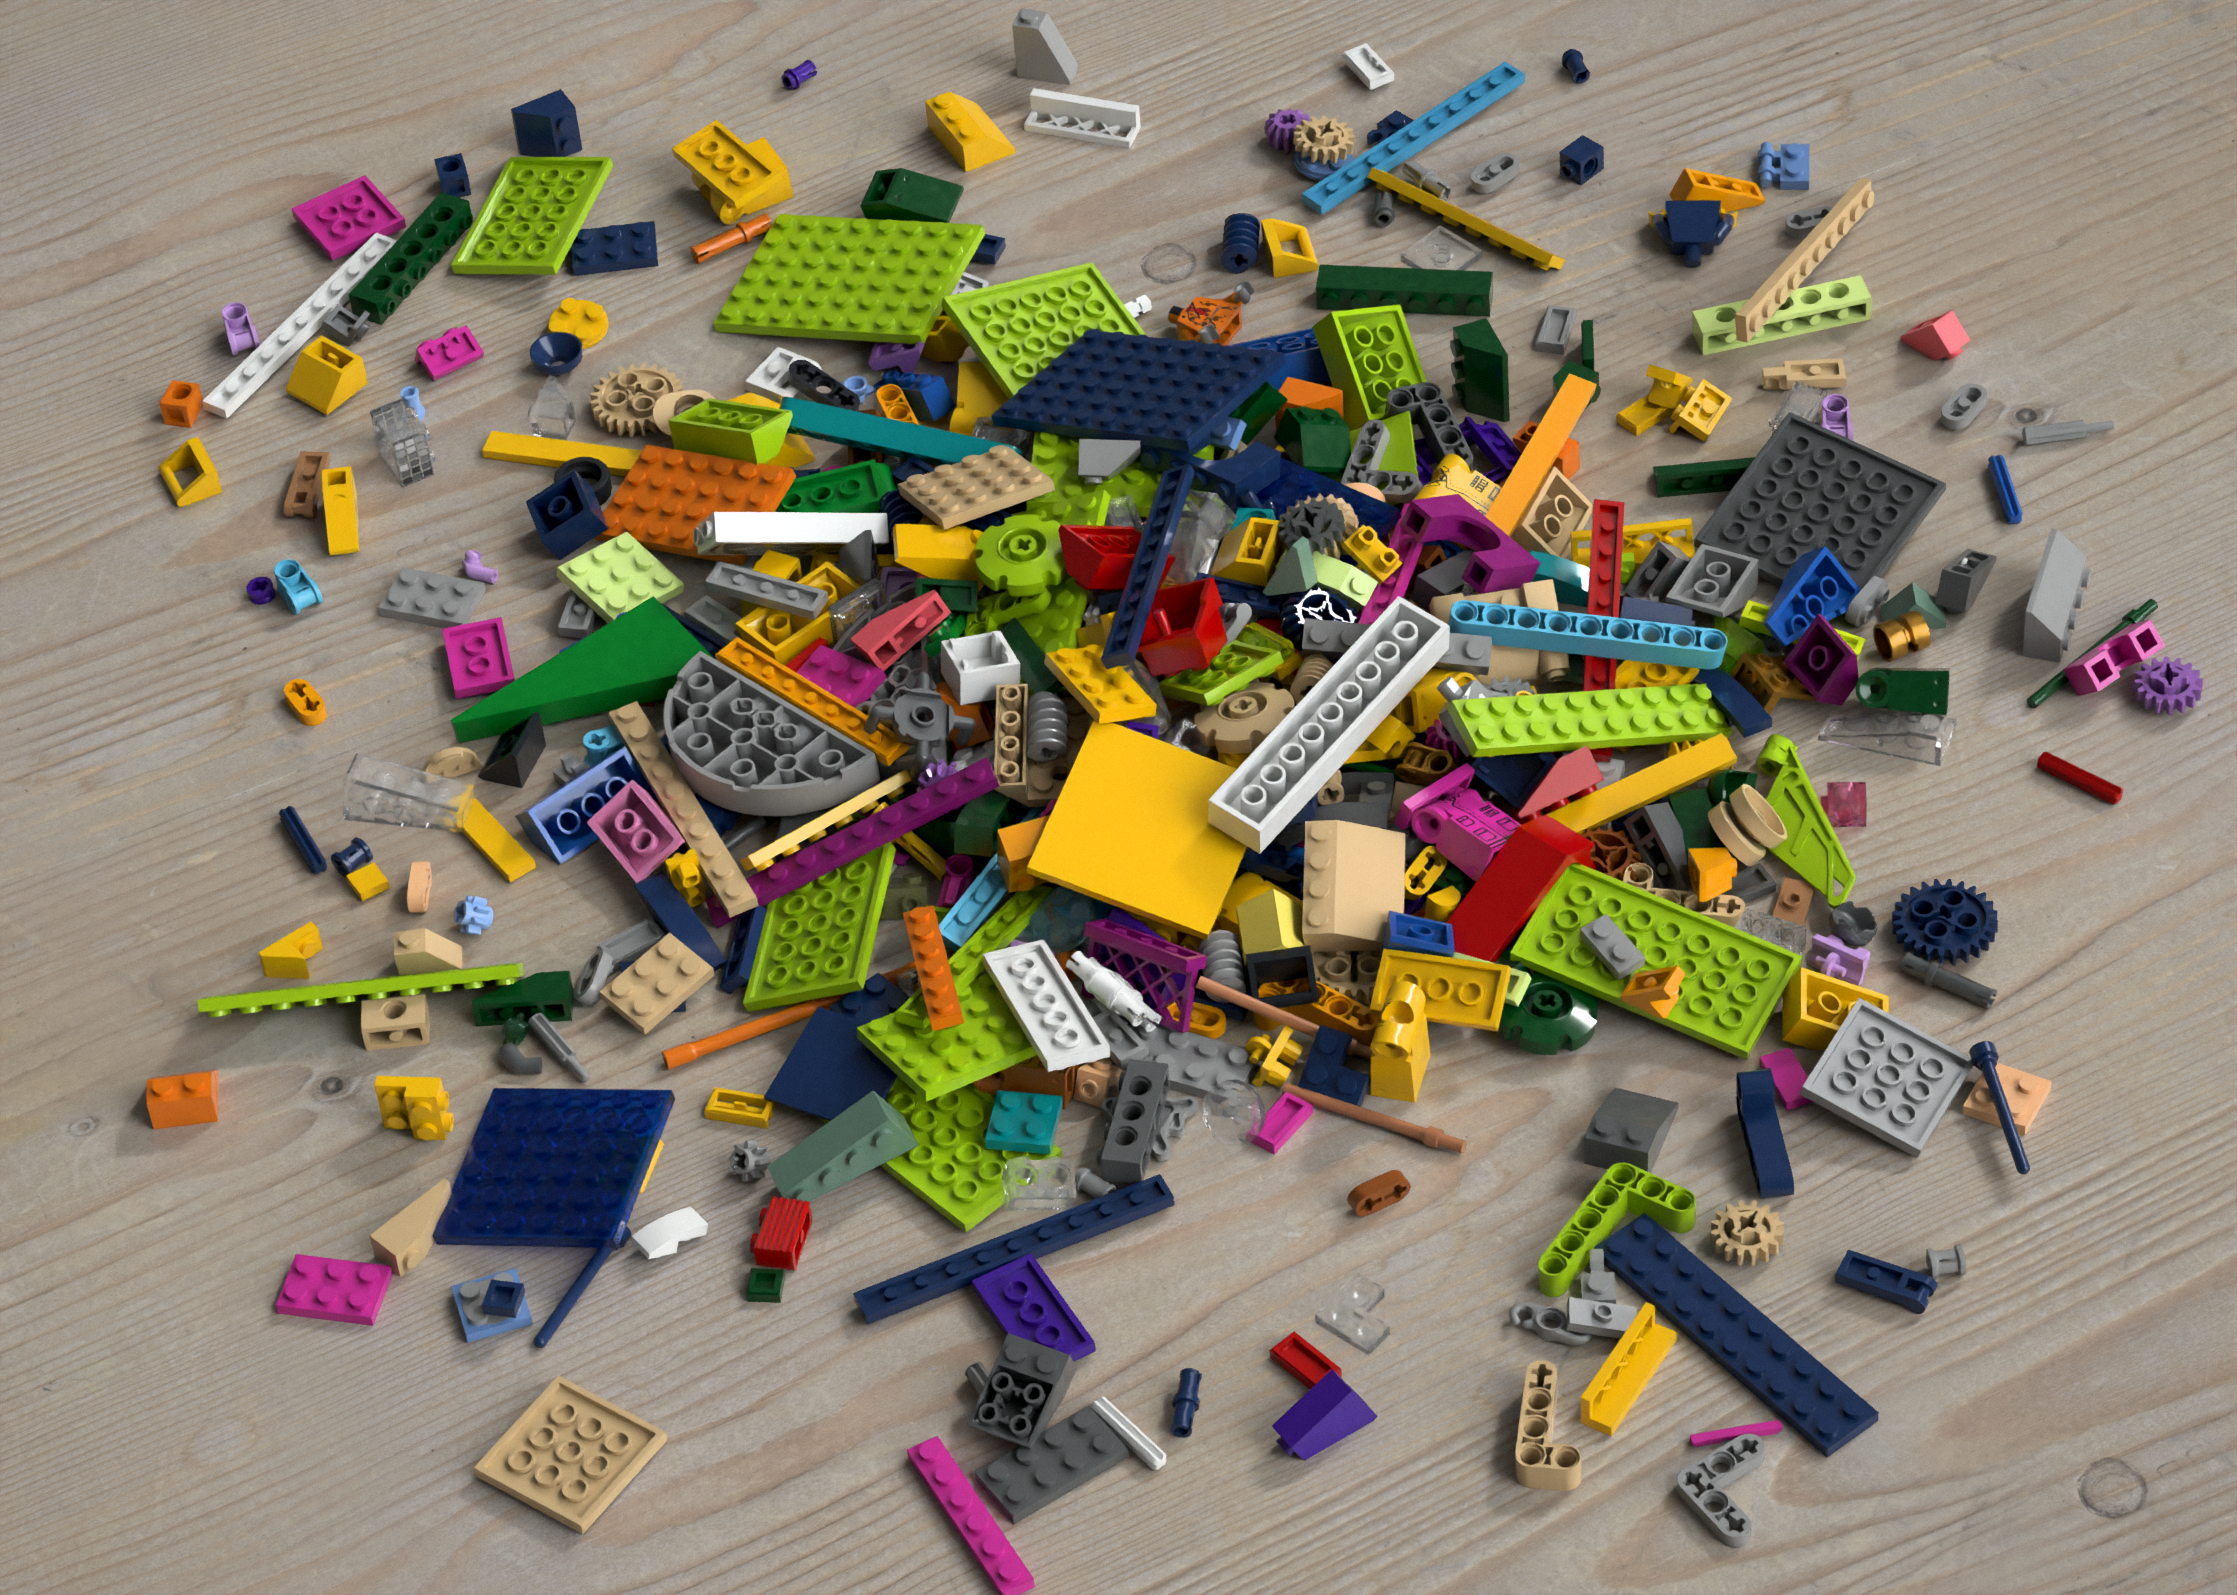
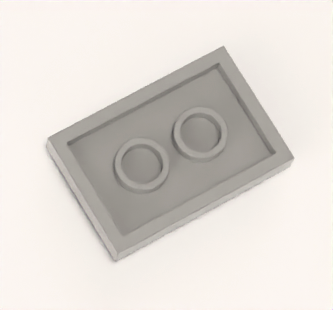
M402 567L378 608L382 617L449 628L468 624L486 589L484 582Z

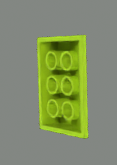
M1400 304L1330 312L1312 326L1333 388L1343 390L1344 420L1349 426V431L1362 427L1370 420H1384L1387 395L1391 390L1427 382Z

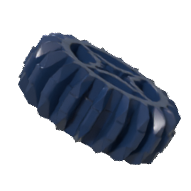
M1317 585L1307 591L1292 593L1282 605L1283 608L1278 619L1281 622L1279 630L1285 633L1283 640L1291 641V649H1298L1299 651L1302 650L1305 618L1359 623L1360 620L1358 617H1355L1356 609L1348 607V600L1343 601L1339 598V594L1334 595L1330 593L1329 588L1321 591ZM1339 659L1329 661L1335 664Z

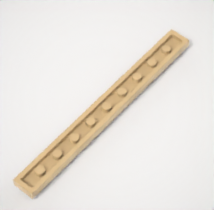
M1860 178L1735 314L1737 341L1748 342L1756 332H1759L1766 321L1798 289L1804 279L1835 248L1836 244L1860 220L1862 215L1872 207L1875 195L1871 189V179Z
M636 701L608 712L612 725L669 819L684 839V844L688 850L695 849L701 872L729 918L759 906L755 893L684 777L677 769L638 702Z

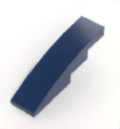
M1700 669L1699 674L1689 683H1706V687L1712 694L1711 699L1718 710L1724 714L1728 726L1734 725L1744 738L1772 727V718L1759 702L1739 682L1722 669Z
M663 871L634 885L653 919L666 935L670 932L712 966L714 971L725 966L726 959L712 937Z

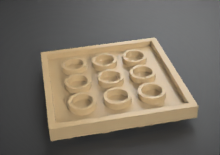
M1004 445L994 446L989 449V452L979 456H966L961 460L962 462L953 465L938 466L933 472L925 475H912L907 478V481L898 484L900 495L944 530L1055 491L1053 479L1011 448Z
M558 1375L473 1469L475 1476L584 1534L667 1441L666 1432Z

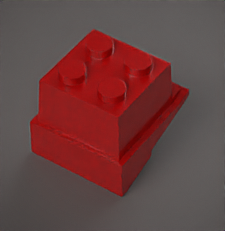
M1214 577L1157 589L1137 652H1142L1152 677L1164 674V677H1172L1181 673L1182 670L1192 668V671L1203 670L1210 666L1211 660L1220 654V650L1227 643V635L1219 612L1223 602Z

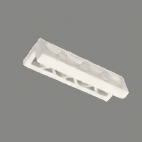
M1033 88L1030 94L1031 112L1024 123L1025 131L1125 148L1131 147L1141 128L1138 105ZM1037 118L1049 120L1045 123L1035 122ZM1066 123L1075 124V126L1069 128L1062 127L1061 125ZM1093 127L1102 129L1097 132L1088 131V129ZM1118 132H1127V133H1128L1126 137H1120V136H1115V135H1114L1115 133H1118Z

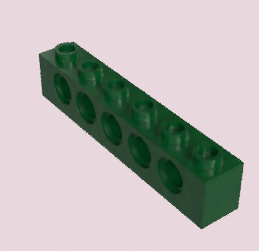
M440 192L348 294L352 313L360 318L366 310L370 313L367 321L382 325L395 312L403 300L410 295L420 281L424 280L428 272L440 262L444 254L456 244L461 235L471 227L473 215L469 201Z

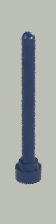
M1990 1041L1976 1043L1969 1051L1972 1063L1980 1071H1983L2018 1173L2025 1175L2030 1171V1165L1995 1068L1999 1058L1996 1047Z
M610 1220L602 1231V1244L533 1340L535 1347L543 1348L546 1346L612 1251L625 1246L632 1235L630 1229L625 1224L617 1220Z

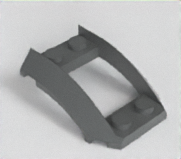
M1341 773V785L1344 789V795L1360 794L1359 801L1317 807V817L1311 820H1340L1387 830L1395 790L1394 773ZM1293 824L1284 827L1268 846L1272 847L1273 844H1280L1285 846V852H1292L1293 845L1305 840V824Z

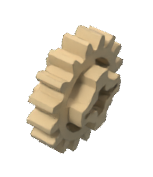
M1312 116L1311 122L1303 119L1301 125H1296L1293 144L1295 145V151H1302L1301 157L1303 158L1310 156L1311 162L1317 160L1321 161L1322 164H1326L1327 160H1331L1336 164L1338 158L1346 160L1347 154L1352 155L1355 135H1353L1352 128H1346V122L1339 124L1335 117L1327 119L1326 116H1322L1321 120H1318Z
M1739 1200L1738 1207L1735 1208L1729 1203L1726 1204V1213L1718 1210L1716 1212V1220H1711V1244H1715V1252L1717 1254L1725 1252V1261L1727 1262L1732 1258H1736L1739 1266L1744 1263V1260H1749L1752 1266L1756 1265V1259L1759 1258L1765 1263L1768 1262L1769 1253L1777 1256L1779 1246H1783L1784 1223L1779 1221V1213L1773 1212L1769 1214L1770 1205L1768 1204L1762 1208L1757 1207V1200H1753L1750 1206L1745 1205L1743 1200Z

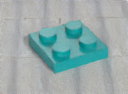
M997 1090L985 1137L986 1148L1051 1154L1063 1107L1062 1096Z

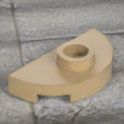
M447 748L434 754L426 761L421 771V781L424 786L481 769L482 765L476 753L468 748Z

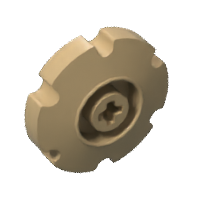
M1251 682L1246 689L1231 692L1224 696V701L1218 705L1208 707L1201 704V713L1195 715L1198 737L1206 747L1216 746L1217 751L1221 753L1240 754L1252 752L1295 708L1292 695L1286 689L1275 690L1274 684Z

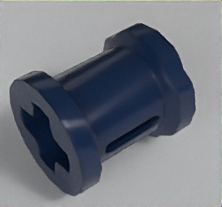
M357 837L351 841V845L346 849L331 855L332 864L344 877L352 873L363 862L369 863L373 859L369 846Z

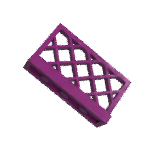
M1108 919L1085 923L1084 936L1090 937L1087 959L1094 957L1105 968L1114 963L1121 977L1129 982L1135 990L1137 988L1132 977L1140 972L1147 986L1140 993L1144 997L1150 992L1157 1006L1153 1011L1161 1013L1159 1024L1181 1033L1188 1032L1198 970L1205 968L1207 956ZM1100 944L1106 946L1111 956L1105 963H1103L1099 955ZM1126 954L1131 955L1137 966L1130 972H1128L1121 958ZM1152 963L1157 965L1162 975L1155 982L1147 969V966ZM1176 973L1186 975L1185 987L1182 991H1179L1172 977ZM1083 981L1081 995L1090 999L1095 998L1094 994L1089 993L1085 989ZM1164 982L1173 996L1166 1002H1164L1157 989ZM1174 1002H1176L1180 1010L1179 1021L1173 1020L1167 1008Z

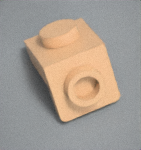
M1107 1058L1084 1064L1077 1071L1074 1099L1101 1107L1102 1102L1107 1098L1108 1088L1119 1081L1122 1070L1112 1065V1061Z

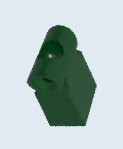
M1870 668L1857 681L1855 688L1856 696L1863 705L1870 708L1947 715L1950 668Z

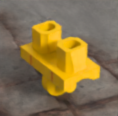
M1363 524L1341 545L1358 563L1356 568L1360 571L1364 569L1374 580L1378 581L1379 585L1402 564L1399 560V555L1392 548H1387L1378 539L1377 533L1371 526L1366 527Z
M695 849L688 850L685 855L676 853L672 858L666 859L665 864L669 880L689 906L693 908L704 903L706 899L704 892H706Z
M1284 1026L1273 1046L1270 1043L1271 1038L1267 1034H1263L1261 1037H1251L1246 1043V1050L1250 1055L1249 1061L1253 1064H1257L1258 1061H1264L1252 1081L1254 1085L1261 1087L1263 1082L1267 1081L1279 1088L1283 1086L1292 1069L1276 1061L1279 1057L1294 1066L1304 1049L1303 1046L1289 1038L1293 1032V1029Z

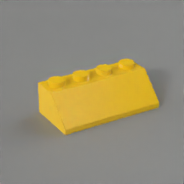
M828 561L796 582L827 591L828 601L815 620L761 605L735 623V627L743 640L781 664L787 665L818 637L827 640L829 645L843 636L870 609L868 593L865 588Z

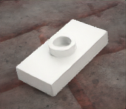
M1367 43L1342 53L1343 61L1370 90L1394 81V72Z

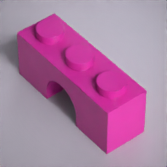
M2150 619L2128 625L2063 670L2077 695H2086L2100 691L2121 677L2119 671L2132 664L2146 660L2164 648L2165 645Z

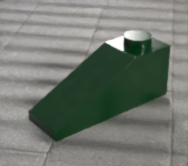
M570 971L535 973L514 982V984H509L472 1000L476 1027L526 1024L537 1013L544 1014L549 1022L572 1021L574 991Z

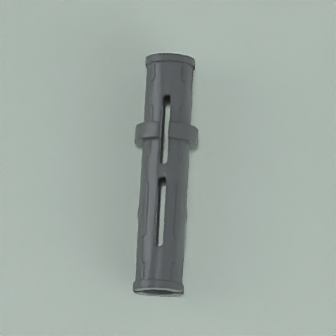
M1907 952L1901 961L1905 963V965H1900L1901 972L1924 980L1925 985L1929 987H1940L1986 1009H1990L1995 1001L1991 997H1996L1997 990L1943 968L1942 963L1937 961L1931 963L1910 952Z

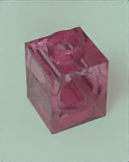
M1827 782V795H1821V805L1832 827H1866V782Z

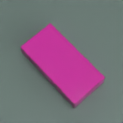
M1790 1047L1760 1057L1759 1065L1761 1068H1771L1775 1092L1786 1110L1813 1102L1800 1095L1802 1086L1808 1077Z
M1285 1092L1247 1133L1248 1141L1275 1155L1312 1115L1313 1105Z

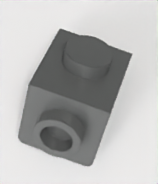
M337 304L323 321L321 328L350 347L356 338L361 340L368 331L370 325L366 322L370 313L365 310L359 318Z

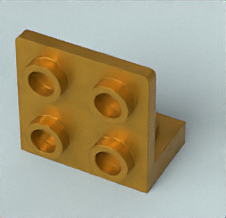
M1743 653L1730 676L1739 682L1769 715L1781 697L1816 701L1814 696L1784 663L1787 656L1775 657L1762 653Z

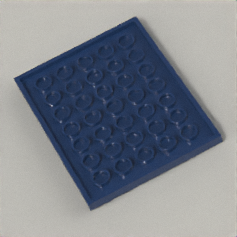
M1090 329L1085 331L1076 342L1068 346L1059 357L1052 360L1051 364L1043 371L1036 374L1027 385L1020 388L1010 400L1003 403L991 417L993 425L998 427L1101 440L1140 441V445L1191 451L1285 364V358L1282 352H1273L1269 349H1247L1244 346L1230 347L1222 346L1219 343L1205 344L1197 343L1194 340L1179 341L1172 340L1169 337L1154 338L1147 335L1136 336L1124 334L1123 332L1111 333Z

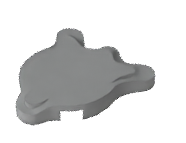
M1114 1097L1106 1098L1101 1104L1102 1115L1109 1122H1112L1113 1118L1111 1107ZM1194 1097L1166 1098L1151 1155L1157 1161H1165L1171 1156V1147L1167 1140L1169 1136L1181 1137L1185 1134L1184 1120L1198 1111V1102Z

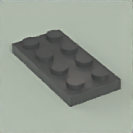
M1088 1405L1043 1431L1031 1449L1019 1445L975 1471V1479L1010 1521L1016 1524L1128 1458V1448Z

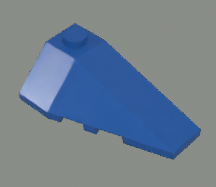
M1826 546L1801 555L1786 574L1763 624L1781 647L1786 646L1803 636L1817 614L1822 615L1829 622V620L1847 612L1851 601L1861 590Z

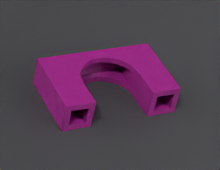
M1459 494L1411 500L1400 523V527L1419 543L1450 540L1476 551L1473 552L1461 578L1480 594L1521 588L1523 583L1532 582L1540 565L1536 558Z

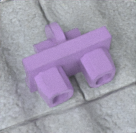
M1816 934L1812 937V951L1808 959V965L1821 970V974L1830 977L1835 976L1848 983L1860 986L1864 980L1865 969L1868 967L1870 952L1861 947L1854 950L1846 947L1841 938L1832 934L1827 938Z

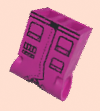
M1470 788L1415 811L1411 820L1412 829L1417 837L1427 843H1436V850L1475 882L1478 881L1517 827L1521 825L1491 803H1483L1479 793Z

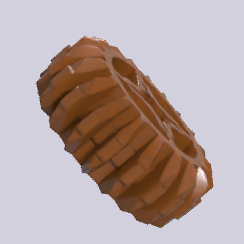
M1598 826L1596 831L1586 829L1584 834H1580L1595 843L1590 851V858L1596 866V871L1623 881L1624 872L1629 865L1644 863L1641 853H1639L1631 836L1626 837L1623 830L1614 833L1612 827L1605 831L1601 830ZM1629 867L1628 871H1631V880L1638 882L1636 872Z

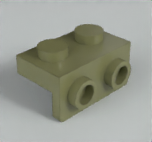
M919 873L904 874L902 878L889 877L880 920L904 919V912L911 911L917 907H926L930 891L929 877H921Z

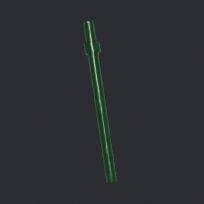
M2149 599L2137 610L2132 609L2122 617L2120 624L2073 662L2128 625L2144 621L2145 618L2158 608L2157 602ZM2065 671L2059 672L2027 698V704L2035 709L2066 684L2069 679Z

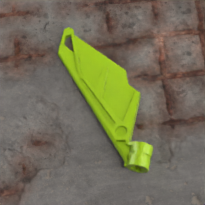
M1772 734L1765 742L1763 750H1761L1756 760V765L1764 774L1772 777L1777 776L1766 800L1783 822L1788 837L1776 848H1769V851L1828 898L1829 907L1835 909L1842 903H1845L1856 881V875L1796 753L1797 745H1794L1787 737ZM1834 879L1844 887L1838 896H1834Z

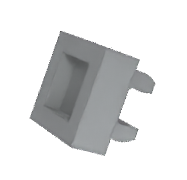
M569 753L561 759L562 766L553 771L554 780L563 785L590 766L578 756L574 757L572 753Z

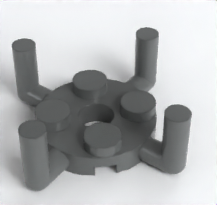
M921 672L917 676L913 689L908 690L903 696H899L893 707L873 706L864 726V730L867 733L873 734L877 730L880 719H889L896 732V738L902 743L916 746V757L910 770V776L913 779H918L921 772L924 771L929 759V747L942 746L953 728L960 729L956 742L961 746H965L968 744L975 727V720L973 718L955 716L950 703L947 705L941 699V694L930 689V677L926 672ZM915 714H926L931 721L922 722L917 719Z

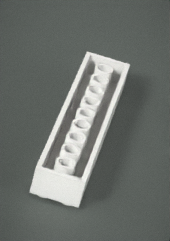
M1398 596L1208 800V823L1260 854L1449 649L1450 626Z

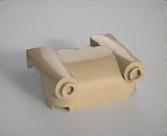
M1553 579L1523 583L1521 588L1471 596H1463V593L1433 597L1429 604L1432 616L1446 624L1449 621L1452 605L1460 600L1559 611ZM1492 644L1488 675H1472L1481 685L1483 683L1488 686L1492 685V679L1494 678L1498 682H1503L1504 677L1509 676L1510 682L1519 677L1522 684L1528 682L1530 686L1534 685L1535 687L1545 684L1546 681L1557 682L1563 680L1565 674L1570 671L1567 653Z

